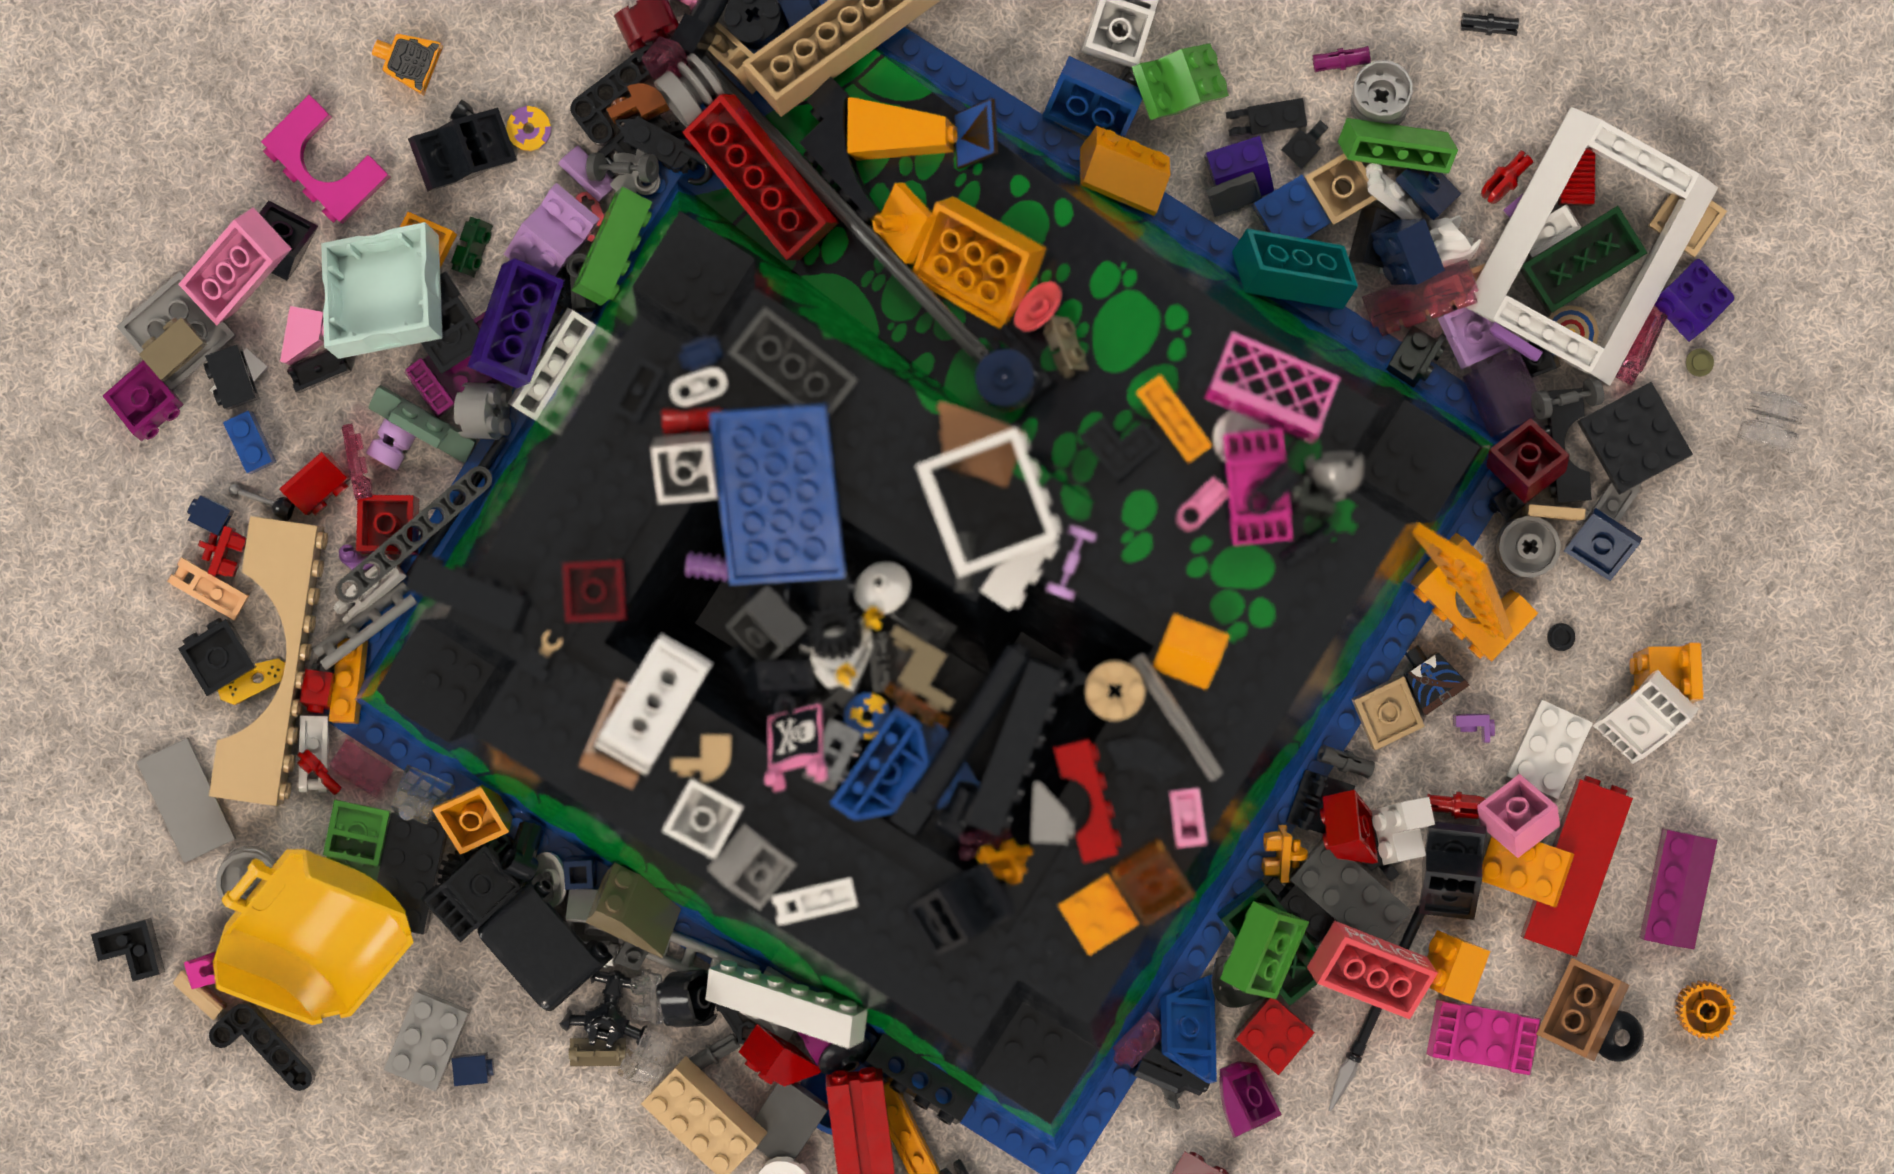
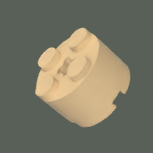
M1109 661L1098 665L1091 671L1085 685V696L1090 708L1100 717L1114 721L1123 720L1136 713L1142 705L1145 696V686L1142 677L1132 666L1120 661ZM1112 683L1115 686L1119 683L1122 687L1119 691L1122 695L1119 698L1116 696L1109 698L1107 695L1110 692L1109 684Z

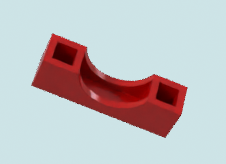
M1085 739L1054 747L1061 777L1073 779L1081 783L1087 789L1091 798L1092 809L1087 823L1075 833L1083 863L1117 855L1116 848L1121 847L1118 830H1111L1109 819L1114 818L1110 801L1104 802L1102 790H1106L1107 787L1103 772L1097 773L1094 762L1100 761L1096 744L1090 745L1089 740Z

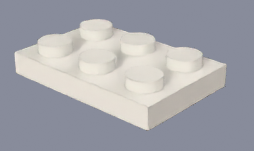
M1540 699L1506 776L1513 779L1520 774L1539 791L1559 799L1593 723Z

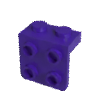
M1696 259L1669 286L1662 290L1655 306L1673 324L1678 332L1690 342L1707 329L1734 301L1735 297L1701 259Z

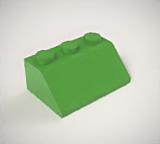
M1253 901L1251 907L1246 912L1244 924L1240 933L1235 938L1234 947L1229 959L1224 964L1220 979L1245 993L1277 999L1309 921L1270 905Z

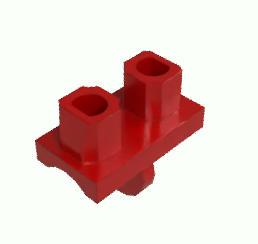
M224 526L217 546L215 544L218 536L210 533L208 542L199 540L198 546L205 548L201 559L210 561L212 553L215 552L207 574L235 577L239 563L226 559L229 548L244 552L247 540L245 536L235 532V528Z

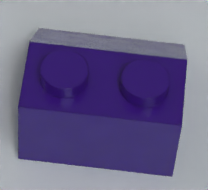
M1260 136L1205 153V160L1214 186L1253 172L1261 196L1274 191L1269 163Z

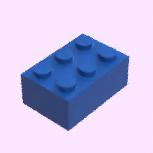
M1069 56L1042 116L1089 137L1096 126L1112 130L1116 134L1125 137L1143 98L1139 87Z

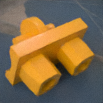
M1278 825V831L1264 833L1263 847L1265 851H1276V857H1263L1261 870L1264 876H1277L1280 883H1289L1290 860L1291 867L1298 868L1299 861L1308 858V850L1301 847V840L1294 839L1292 841V835L1287 833V825Z
M1012 839L1001 844L999 852H996L991 845L982 846L976 858L980 864L987 862L996 878L1000 877V879H1005L1008 884L1016 885L1022 881L1023 874L1027 873L1025 862L1033 854V849L1030 845L1019 847L1015 840Z

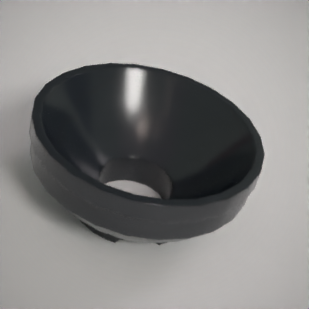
M1618 1010L1598 1053L1602 1057L1614 1062H1624L1635 1057L1640 1052L1644 1042V1031L1639 1020L1628 1012ZM1619 1030H1626L1630 1035V1040L1625 1046H1618L1615 1042V1035Z

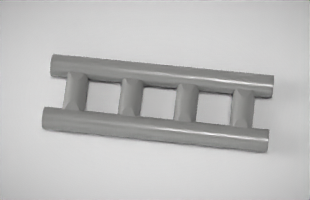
M402 582L312 648L318 657L326 653L327 656L320 661L326 670L417 604L412 594L404 599L403 595L409 591L406 590V584ZM394 602L395 606L383 615L380 614L381 611ZM370 619L372 620V623H371V624H369V625H368L367 627H365L363 630H361L360 632H358V630H357L358 628H360L362 625H364V624H365L366 622H368ZM347 636L350 638L340 647H338L337 649L335 648V645H337Z
M674 930L662 958L650 952L646 956L647 959L676 971L700 970V968L692 965L697 952L712 958L709 968L721 963V961L730 960L736 962L737 966L746 969H760V966ZM670 942L686 947L682 961L666 955Z

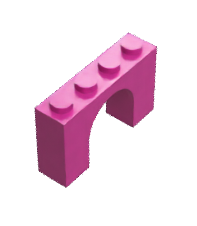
M308 95L261 141L266 147L263 152L274 163L279 160L286 167L283 172L292 182L295 183L299 180L305 186L302 192L313 203L318 200L325 207L322 212L333 223L338 220L344 224L391 177L371 156L367 155L347 176L338 181L322 182L314 179L305 166L304 151L308 141L332 116L312 96Z

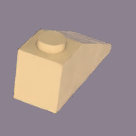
M717 22L713 29L716 35L707 51L753 94L756 89L747 80L742 64L753 53L722 24Z

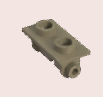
M1051 316V322L1045 324L1044 334L1051 351H1055L1058 348L1061 349L1060 352L1053 355L1059 373L1063 374L1064 378H1069L1075 374L1074 370H1089L1085 361V353L1079 345L1075 335V327L1070 319Z
M570 1038V1067L626 1066V1038L617 1040L611 1049L606 1048L607 1041L597 1039L596 1044L593 1046L589 1044V1038Z

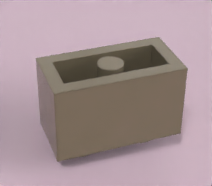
M182 317L178 320L176 318L170 320L163 327L165 332L157 339L153 336L142 345L143 351L139 354L160 380L167 381L208 345L190 323Z

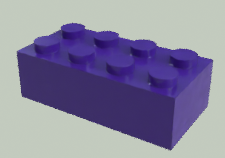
M516 258L503 263L467 367L515 388L529 384L564 280Z

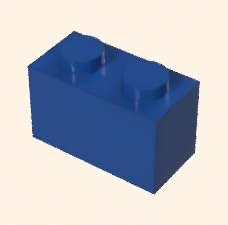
M246 411L223 422L247 474H253L277 463L254 412Z

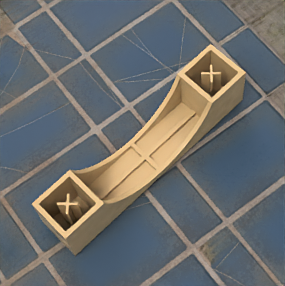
M250 516L242 573L253 579L266 592L277 609L286 639V664L280 686L266 710L253 723L240 732L217 740L209 792L210 797L271 806L284 804L285 799L290 798L292 784L287 782L289 771L293 772L296 756L291 755L292 746L298 743L300 728L295 727L297 716L302 714L304 706L300 703V692L305 674L304 664L306 660H310L312 644H308L309 633L314 632L316 616H312L313 605H318L320 588H316L317 577H322L324 570V561L320 560L321 549L326 550L328 543V533L324 532L325 527Z

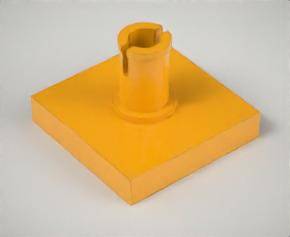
M895 183L881 214L874 217L876 220H873V229L905 264L914 263L935 216L904 183Z

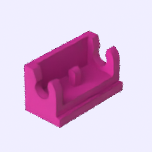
M216 952L184 962L191 990L215 983L213 959Z

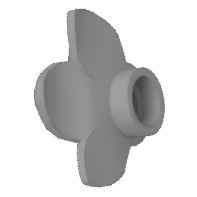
M638 149L636 155L615 153L613 160L614 162H632L633 165H638L641 156L645 153ZM633 171L631 174L618 173L619 176L610 184L616 192L623 186L634 193L651 195L659 189L661 179L658 174L655 182L649 186H643L638 171Z

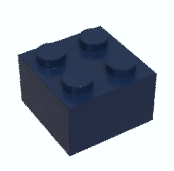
M1398 219L1371 233L1374 240L1373 248L1381 258L1384 265L1383 273L1391 285H1418L1445 271L1425 219Z

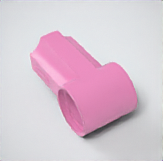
M1212 477L1177 512L1176 522L1179 528L1188 532L1196 530L1229 497L1227 488L1219 480ZM1189 509L1195 511L1198 516L1197 522L1193 524L1187 523L1183 518V512Z

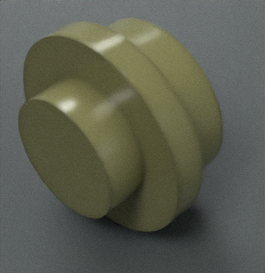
M1699 348L1692 350L1687 355L1685 365L1689 373L1701 377L1711 372L1714 366V359L1709 351Z

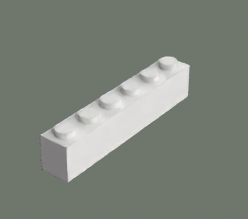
M730 960L721 961V963L709 968L705 999L707 1001L848 1049L864 1041L867 1009L857 1006V1003L853 1001H841L833 998V995L829 993H818L809 990V987L806 985H794L785 982V979L782 977H770L761 974V971L758 969H746L737 966L736 962Z

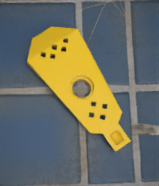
M277 658L255 663V669L235 680L234 684L230 683L218 691L220 699L232 705H237L280 683L286 661L283 662ZM256 673H261L264 676L261 683L253 681V676Z

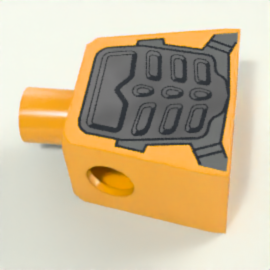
M396 34L392 45L377 39L372 55L385 60L382 69L384 73L424 96L443 45L432 40Z

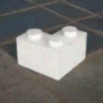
M1429 797L1371 810L1373 816L1372 824L1376 830L1379 843L1378 851L1383 865L1426 856L1420 828L1435 825Z

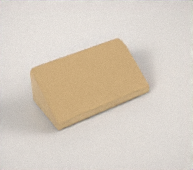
M186 969L182 970L175 978L173 984L212 1020H215L227 1007V1003L207 985L191 990Z

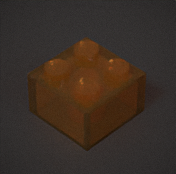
M1160 838L1110 869L1116 883L1145 927L1195 896L1187 879Z

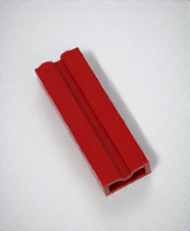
M1586 775L1584 780L1576 778L1553 843V847L1574 854L1557 907L1533 900L1521 933V937L1575 957L1578 955L1633 800L1632 797L1626 796L1628 790L1615 785H1611L1610 790L1600 786V780Z
M866 1067L854 1072L840 1070L826 1075V1090L837 1174H895L882 1068Z

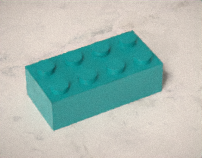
M1247 228L1232 251L1246 293L1343 309L1358 287L1349 257L1343 245Z

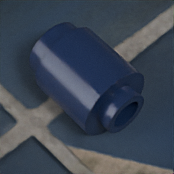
M706 335L681 345L682 352L677 353L683 369L689 368L691 373L718 363L717 359L723 357L715 335L709 338Z

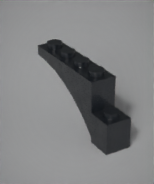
M830 76L806 100L813 107L810 113L820 123L800 144L806 149L803 155L814 166L818 163L824 169L821 175L831 185L836 182L841 187L838 193L849 204L854 201L859 207L856 210L857 214L868 223L870 220H876L874 217L880 215L881 211L865 187L856 160L847 153L848 98L852 97Z

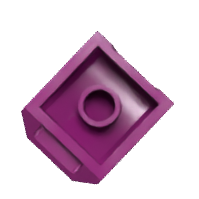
M1237 1061L1220 1069L1221 1101L1233 1138L1282 1115L1257 1064Z

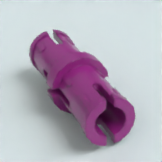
M1368 46L1347 50L1338 48L1335 52L1312 55L1315 73L1331 69L1343 71L1346 70V67L1371 63Z

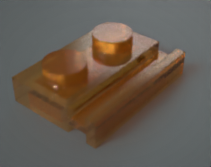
M888 682L883 693L898 701L895 707L909 715L913 711L919 713L918 720L932 728L935 723L946 728L951 719Z

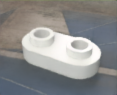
M707 368L676 379L670 387V396L679 406H692L721 396L727 389L728 380L720 369ZM712 377L717 378L719 381L716 388L708 386V380ZM682 387L690 388L691 394L689 397H681L680 390Z

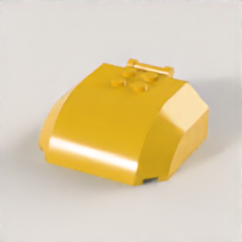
M286 849L272 868L266 866L259 859H253L248 865V871L240 881L222 897L223 904L236 912L225 924L213 959L216 989L310 1025L323 1023L322 1018L340 1014V1018L350 1017L414 943L406 912L395 897L371 877L306 849ZM257 877L262 879L246 899L240 898Z

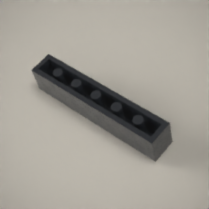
M1038 658L1030 660L966 823L996 836L1002 835L1005 830L1010 831L1016 815L1012 814L1016 804L1020 805L1026 792V788L1023 787L1025 779L1032 776L1037 761L1033 760L1037 749L1041 751L1048 735L1044 731L1047 723L1052 724L1056 717L1058 707L1054 705L1058 695L1063 696L1067 689L1069 680L1065 678L1068 671Z

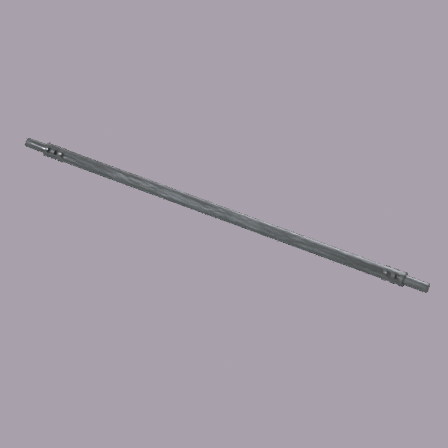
M705 54L701 61L706 63L718 77L725 94L735 95L815 194L979 365L990 351Z

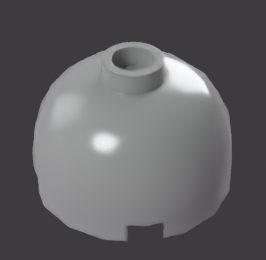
M1338 451L1322 453L1323 458L1315 460L1314 455L1305 458L1306 476L1311 478L1310 486L1316 492L1328 495L1329 500L1345 499L1346 493L1354 491L1361 484L1364 472L1362 454L1356 458L1355 452Z

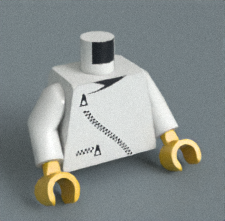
M876 607L869 608L864 613L863 618L859 619L862 641H859L860 646L858 649L853 647L854 653L852 655L845 652V658L840 659V654L835 656V660H830L829 654L826 658L821 657L820 652L818 654L814 652L809 637L805 636L803 638L800 652L811 656L813 672L825 687L842 686L851 691L855 690L875 648L872 631L870 630L872 628L879 630L881 622L878 619L884 617V614ZM834 626L828 628L824 635L829 637L839 636L846 629L841 626Z

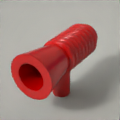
M662 408L663 436H672L690 431V434L702 433V431L709 432L711 430L709 413L711 411H720L721 408L689 409V411Z

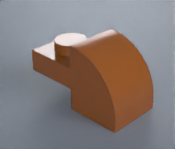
M641 83L627 86L631 97L618 98L611 103V107L607 108L615 125L616 119H629L640 113L645 121H649L670 110L664 97L656 88Z

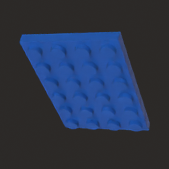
M827 403L711 411L709 417L730 585L845 578L846 566Z

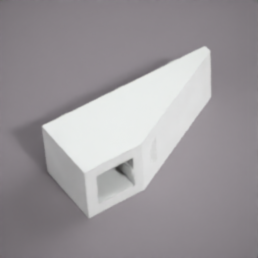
M1054 542L996 566L980 591L1009 611L1012 606L1018 609L1027 596L1023 592L1028 582L1034 584L1043 571L1039 567L1045 557L1051 559L1060 545Z

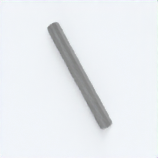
M1139 654L1133 658L1131 665L1138 671L1144 684L1209 780L1212 781L1221 776L1223 773L1222 769L1145 655Z

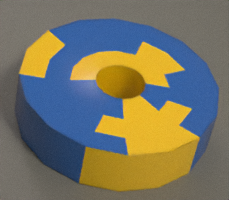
M862 693L853 697L847 704L844 712L846 725L862 733L860 736L862 739L875 738L890 716L887 702L881 696L874 693ZM869 710L873 713L871 721L863 720L862 713Z

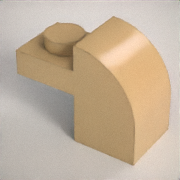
M702 734L701 758H672V771H678V776H696V771H701V782H709L716 779L725 772L730 764L732 757V734Z

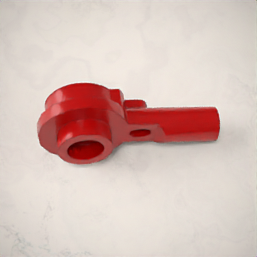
M306 749L303 753L299 752L297 754L300 759L297 764L307 774L313 771L321 779V783L333 795L339 793L342 787L328 774L329 771L324 767L325 765L311 751Z

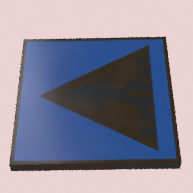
M988 99L954 114V125L958 133L956 142L957 169H962L998 154L995 99Z

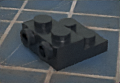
M221 618L212 621L206 626L207 631L201 635H198L197 632L182 640L184 645L178 648L207 697L256 668L255 663L243 645L244 642L229 619L222 621Z

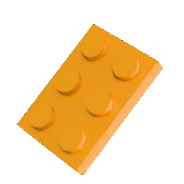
M1492 836L1482 863V882L1557 907L1574 854L1538 842L1517 858Z

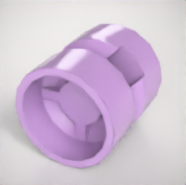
M384 419L377 431L379 438L372 440L366 454L398 470L405 458L403 451L410 449L416 436ZM394 438L393 446L389 445Z

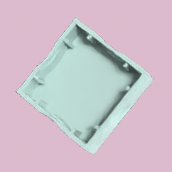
M423 222L389 229L372 236H355L321 243L322 280L325 287V304L323 309L324 347L338 359L443 338L439 235L427 223Z

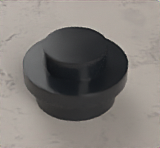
M1565 623L1555 624L1547 633L1548 644L1554 650L1566 651L1575 642V632L1572 627Z

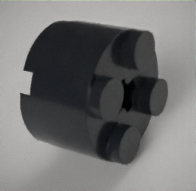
M729 0L724 15L726 25L733 36L747 48H763L785 32L786 17L778 0ZM754 16H760L758 21L752 20Z
M706 970L674 971L665 977L663 983L657 985L656 994L660 999L663 1022L666 1026L676 1028L708 1026L715 1021L718 1015L714 1014L715 1006L719 1004L705 1000L708 974L705 973Z

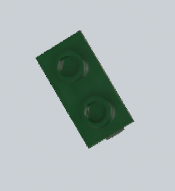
M471 216L469 221H465L460 240L468 243L466 247L457 245L450 262L453 264L452 270L473 278L475 277L476 271L479 270L482 264L484 249L492 236V224Z

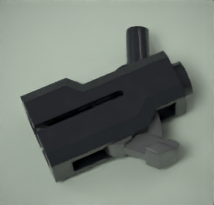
M1147 1037L1143 1039L1137 1052L1139 1056H1135L1130 1073L1159 1086L1163 1092L1165 1103L1168 1106L1179 1110L1180 1104L1177 1099L1185 1090L1198 1096L1208 1090L1210 1083H1206L1163 1055L1161 1043Z

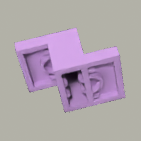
M556 183L549 190L542 204L521 224L504 255L510 260L516 258L557 277L562 268L567 264L569 258L582 249L600 218Z

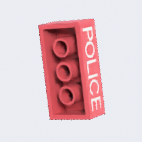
M1337 921L1333 922L1307 966L1317 984L1407 1019H1411L1438 974L1426 956Z

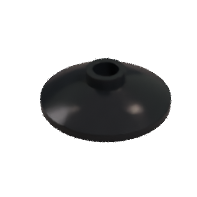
M865 1036L863 1042L849 1049L832 1043L822 1052L818 1066L825 1075L840 1070L852 1072L864 1062L871 1051V1044Z

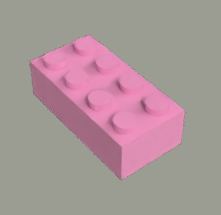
M253 207L232 221L178 285L217 326L239 310L291 251V247Z

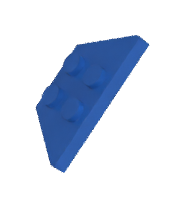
M1212 975L1198 979L1161 997L1162 1054L1210 1084L1217 1082L1215 996L1212 988Z

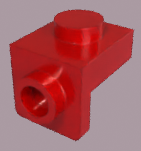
M305 669L300 703L307 707V711L323 714L324 709L330 710L335 679L334 673Z

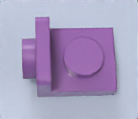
M1489 714L1453 715V726L1460 727V732H1476L1477 726H1481L1482 742L1490 743V736H1495L1494 719L1490 720Z

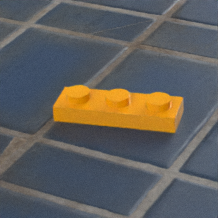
M1161 375L1136 392L1188 464L1212 447V444Z
M345 638L341 642H339L337 648L344 644L346 641H348L350 638ZM365 641L335 663V679L329 713L330 722L359 724L361 705L355 698L364 681L368 641Z

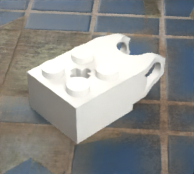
M1097 0L1081 52L1132 70L1131 67L1139 64L1158 0ZM1119 27L1120 33L1124 36L1117 37L1112 30Z

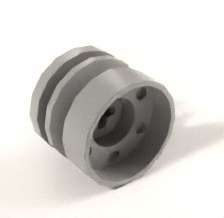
M694 53L687 57L692 70L682 61L678 63V68L682 75L680 79L672 72L667 71L654 81L656 89L662 94L668 107L686 128L702 113L700 105L703 104L707 108L713 102L711 97L716 99L720 94H725L721 82L712 69Z
M1388 60L1374 61L1365 65L1357 74L1351 94V112L1354 118L1400 125L1407 115L1413 94L1412 80L1408 72L1399 64Z

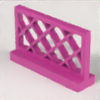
M1232 332L1204 399L1275 429L1282 428V432L1313 444L1319 436L1323 426L1322 423L1340 377ZM1234 342L1245 346L1249 356L1236 360L1232 352ZM1266 355L1273 359L1276 368L1263 372L1257 358ZM1228 357H1229L1231 363L1226 364V362H1227V360H1228ZM1252 361L1258 374L1245 379L1239 365ZM1291 367L1299 369L1303 379L1290 383L1285 369ZM1234 368L1239 381L1230 384L1220 380L1223 371ZM1279 372L1285 386L1272 390L1266 377ZM1320 378L1330 382L1329 390L1318 395L1311 381ZM1261 379L1267 393L1258 396L1251 393L1248 383ZM1306 384L1312 397L1299 402L1293 388ZM1288 391L1293 404L1287 407L1279 405L1275 398L1276 394ZM1325 398V400H1324V402H1323V405H1322L1320 399ZM1315 402L1319 411L1317 420L1306 416L1302 406Z

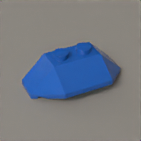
M895 707L830 804L853 820L894 814L929 765L921 723Z

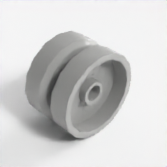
M1522 516L1512 519L1501 527L1495 539V554L1499 564L1505 571L1516 577L1533 578L1543 575L1554 567L1560 556L1561 543L1557 531L1549 522L1540 517ZM1523 542H1529L1531 544V550L1529 552H1523V549L1525 548L1522 545Z
M243 846L234 849L225 856L217 873L216 888L220 899L222 900L224 894L227 891H231L248 871V865L253 859L261 860L270 868L277 861L268 851L257 846ZM257 877L240 898L246 899L262 879Z

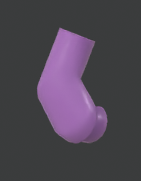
M348 544L343 545L339 549L341 562L351 570L368 557L362 556ZM366 564L363 570H368L374 565Z

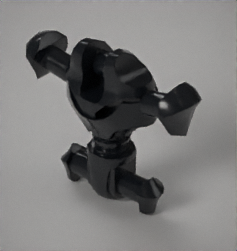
M619 970L609 971V973L603 971L596 972L590 978L591 984L595 981L606 983L605 989L602 991L604 994L603 1003H600L594 1009L591 1008L589 1011H585V1015H572V1011L567 1008L564 1019L559 1023L565 1031L571 1029L572 1026H584V1030L588 1033L589 1044L593 1046L598 1039L607 1041L606 1048L611 1049L616 1041L624 1038L625 1035L636 1039L638 1047L649 1044L647 1039L648 1025L643 1026L642 1029L630 1025L631 1020H628L623 1015V1011H620L618 1006L619 1000H621V997L623 998V987L633 989L635 993L642 988L641 976L637 974L636 978L626 977Z

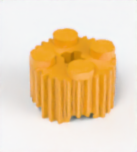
M1703 980V982L1697 981V984L1692 982L1691 986L1686 985V988H1683L1678 994V999H1676L1678 1005H1675V1008H1677L1675 1014L1678 1015L1676 1019L1680 1021L1679 1024L1684 1030L1698 1038L1702 1037L1706 1040L1708 1038L1714 1039V1036L1719 1038V1034L1723 1035V1030H1728L1727 1026L1732 1025L1730 1021L1734 1020L1733 1015H1736L1734 1011L1736 1006L1733 1005L1735 1001L1730 998L1731 995L1727 993V990L1718 984ZM1703 1004L1711 1006V1010H1708L1706 1012L1707 1016L1703 1017V1014L1700 1013V1008H1702Z

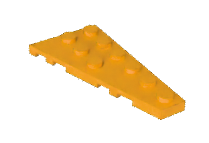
M1419 523L1413 531V535L1445 575L1447 583L1455 588L1481 622L1482 628L1492 637L1500 636L1507 640L1513 631L1487 564Z

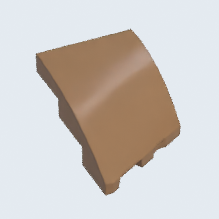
M937 403V411L940 412L941 430L939 431V438L942 444L941 455L1014 428L992 418L951 404ZM1008 442L947 465L944 468L965 477H979L1003 488L1008 487L1017 455L1012 442Z

